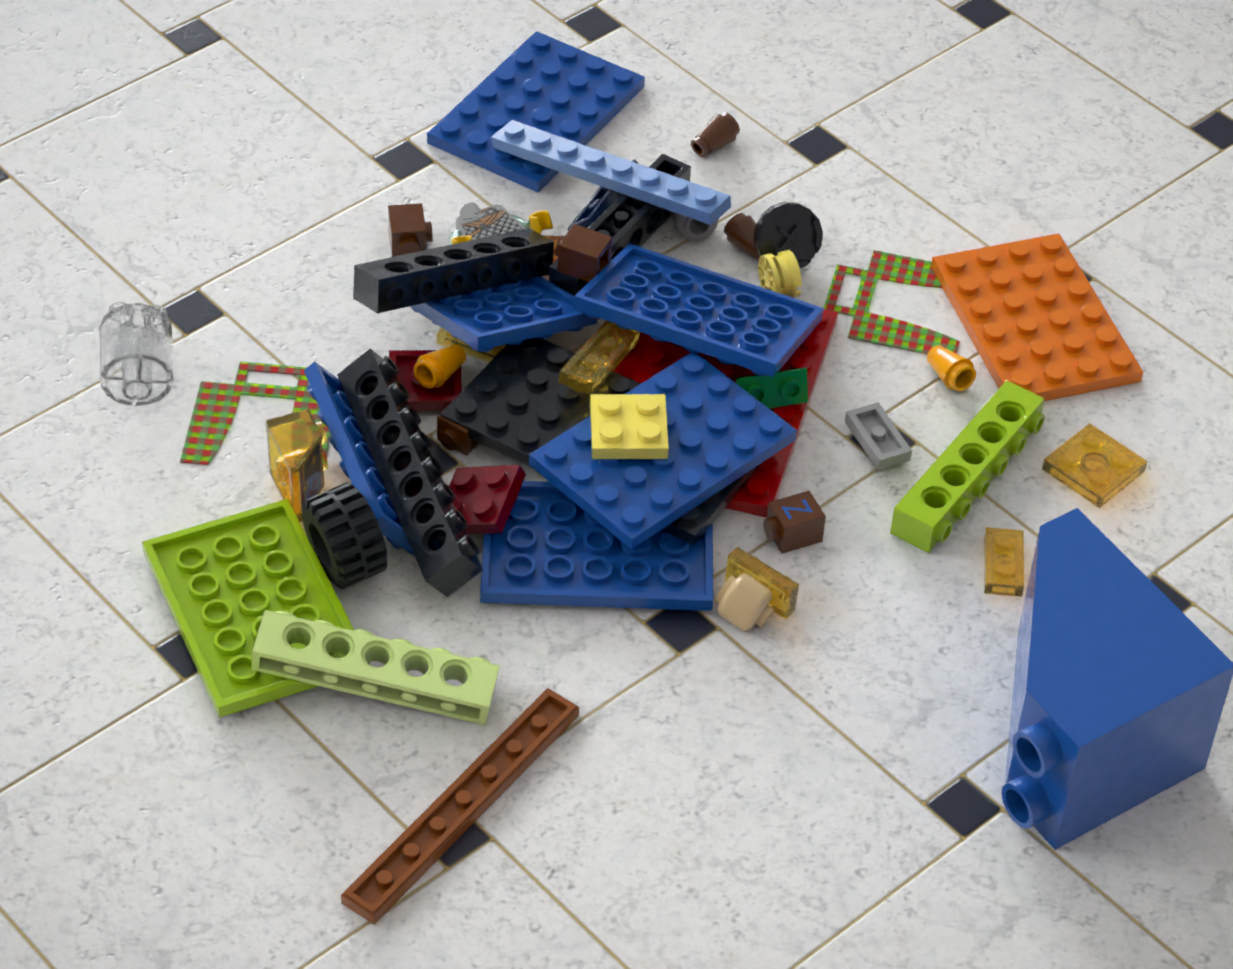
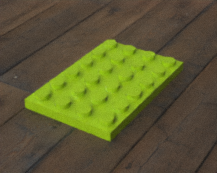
M288 498L142 541L144 555L219 718L318 687L317 685L251 670L252 650L265 610L272 612L286 611L292 613L297 618L310 621L324 620L332 623L335 627L354 631ZM293 643L290 645L291 647L296 649H302L306 647V645L302 643ZM332 652L329 654L334 658L345 657V655L340 652Z

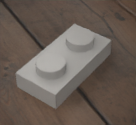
M879 402L846 412V425L878 471L911 461V448Z

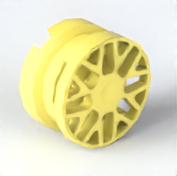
M785 250L778 252L777 256H774L772 253L760 256L758 275L761 287L792 298L799 297L801 291H797V287L802 286L800 268L793 252Z

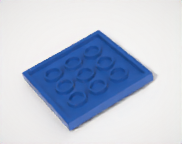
M541 276L409 306L414 312L420 313L431 320L433 324L445 329L453 337L462 340L471 346L473 350L479 352H488L493 347L505 344L519 345L523 343V340L536 337L549 338L558 332L580 331L585 326L597 324L598 320L589 318L583 312L572 309L574 296Z

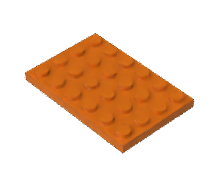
M1059 233L932 257L931 268L998 389L1008 380L1045 398L1044 401L1142 381V368Z

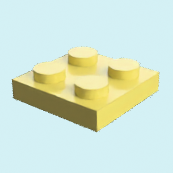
M590 394L592 459H668L669 447L665 394Z

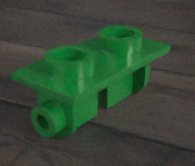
M806 367L778 371L774 377L753 375L736 378V384L767 408L808 402Z

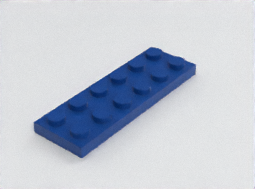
M314 361L304 369L310 384L307 386V389L320 407L318 415L331 433L328 439L333 448L340 454L342 461L339 465L342 471L351 480L352 485L367 500L378 521L382 534L386 536L391 545L396 549L402 547L414 556L339 379Z

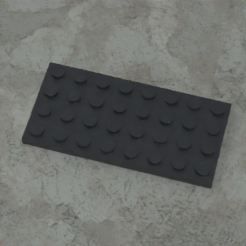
M536 337L523 340V343L519 345L507 344L441 413V417L468 429L470 439L531 467L529 465L530 453L590 416V394H626L641 383L543 338ZM761 464L663 528L662 531L695 545Z

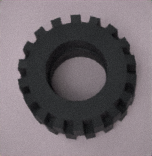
M346 482L303 501L302 520L308 541L312 545L327 577L337 587L345 589L386 571L387 548L382 531L367 500L351 483Z

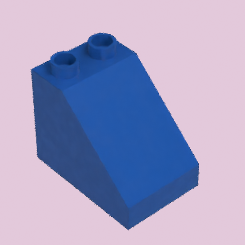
M1078 508L1041 525L1039 528L1018 629L1006 777L1001 793L1005 809L1012 820L1024 829L1034 826L1054 850L1205 769L1233 677V662Z

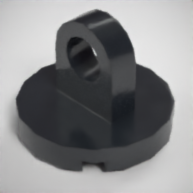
M783 201L770 206L761 214L754 229L753 241L759 256L771 253L777 256L778 252L792 251L801 269L811 262L816 253L818 254L822 246L823 230L820 220L809 208L797 202Z

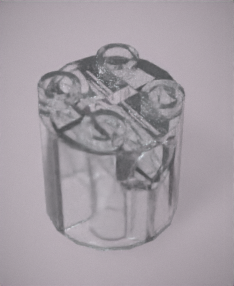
M113 303L99 326L101 388L109 398L125 405L143 406L160 401L170 392L174 384L172 325L167 317V311L160 305Z

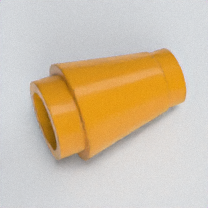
M452 344L451 346L421 355L414 365V375L423 387L439 388L466 361V354L459 345Z
M941 345L934 346L928 352L927 362L949 390L964 391L975 381L976 370L969 359Z

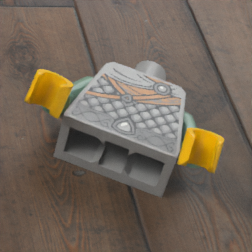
M471 202L461 208L460 216L456 218V230L451 232L448 245L527 228L541 234L543 230L554 227L548 210L535 212L529 216V220H525L510 214L502 205L496 204L480 209L476 203Z

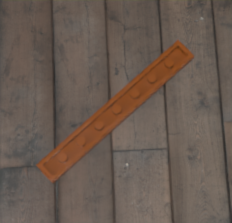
M547 688L341 894V903L375 925L579 716V706Z

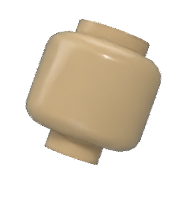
M741 574L737 578L731 575L715 598V601L719 603L717 607L718 614L742 631L750 630L755 624L762 628L774 611V608L769 605L772 599L771 590L748 574Z

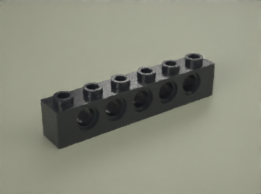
M661 154L649 166V168L690 181L691 166L665 154ZM621 194L588 229L612 237V261L629 243L641 247L671 216V211ZM558 258L549 266V281L573 296L588 283L587 281L558 272Z
M527 228L354 265L353 299L378 314L478 290H485L491 287L503 286L504 284H512L521 280L534 279L538 276L549 275V266L553 263L554 241Z

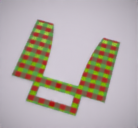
M873 250L868 270L837 264L824 309L854 316L848 338L928 354L934 346L941 345L957 354L959 340L916 324L868 312L877 279L942 288L931 268V261ZM845 273L862 277L853 308L836 305Z
M240 361L234 384L201 381L180 462L208 465L217 453L231 426L240 396L251 395L295 399L290 429L293 473H299L301 465L320 436L324 467L329 444L328 437L331 433L318 415L320 410L318 403L306 391L308 379L304 369L307 367ZM248 371L299 375L296 387L246 383Z

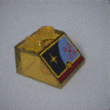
M309 409L266 420L269 472L282 499L288 498L299 522H302L303 501L320 494L324 487V470L328 469L327 457L322 448V444L327 443L326 432L321 421L315 422Z

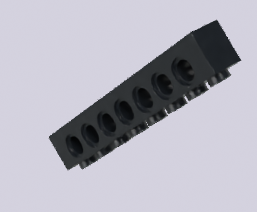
M370 348L338 373L337 376L425 582L446 597H449L483 571L477 557L480 550L473 539L467 535L465 530L468 526L467 521L454 506L453 501L456 500V497L441 477L444 474V470L430 452V449L433 448L431 441L419 428L418 424L421 423V419L407 401L410 398V394L405 386L398 381L396 375L399 373L397 366L388 356L382 358Z

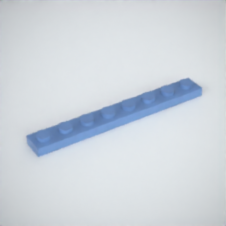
M511 120L491 137L494 149L712 225L731 208L730 195Z

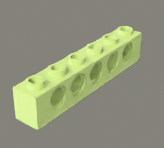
M265 610L252 650L251 670L486 725L500 665L492 664L480 657L466 658L454 655L442 648L428 649L416 646L404 639L390 640L374 636L371 632L362 629L352 631L335 627L332 623L324 620L310 621L297 618L292 613L286 611L272 612ZM293 643H302L306 645V647L302 649H296L291 647L290 645ZM332 652H340L343 653L345 657L334 658L329 654ZM372 661H379L383 663L384 666L373 667L368 663ZM411 670H417L423 673L424 675L414 677L409 675L407 672ZM454 679L460 681L462 685L452 686L446 681Z

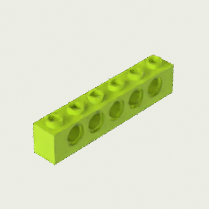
M1006 380L894 507L890 534L927 553H930L938 542L944 543L949 537L954 523L958 519L961 521L965 519L970 511L972 502L977 497L981 499L986 494L991 480L995 476L1000 477L1004 473L1009 459L1013 455L1018 456L1022 452L1027 438L1031 434L1036 435L1040 431L1045 420V415L1042 414L1045 398Z

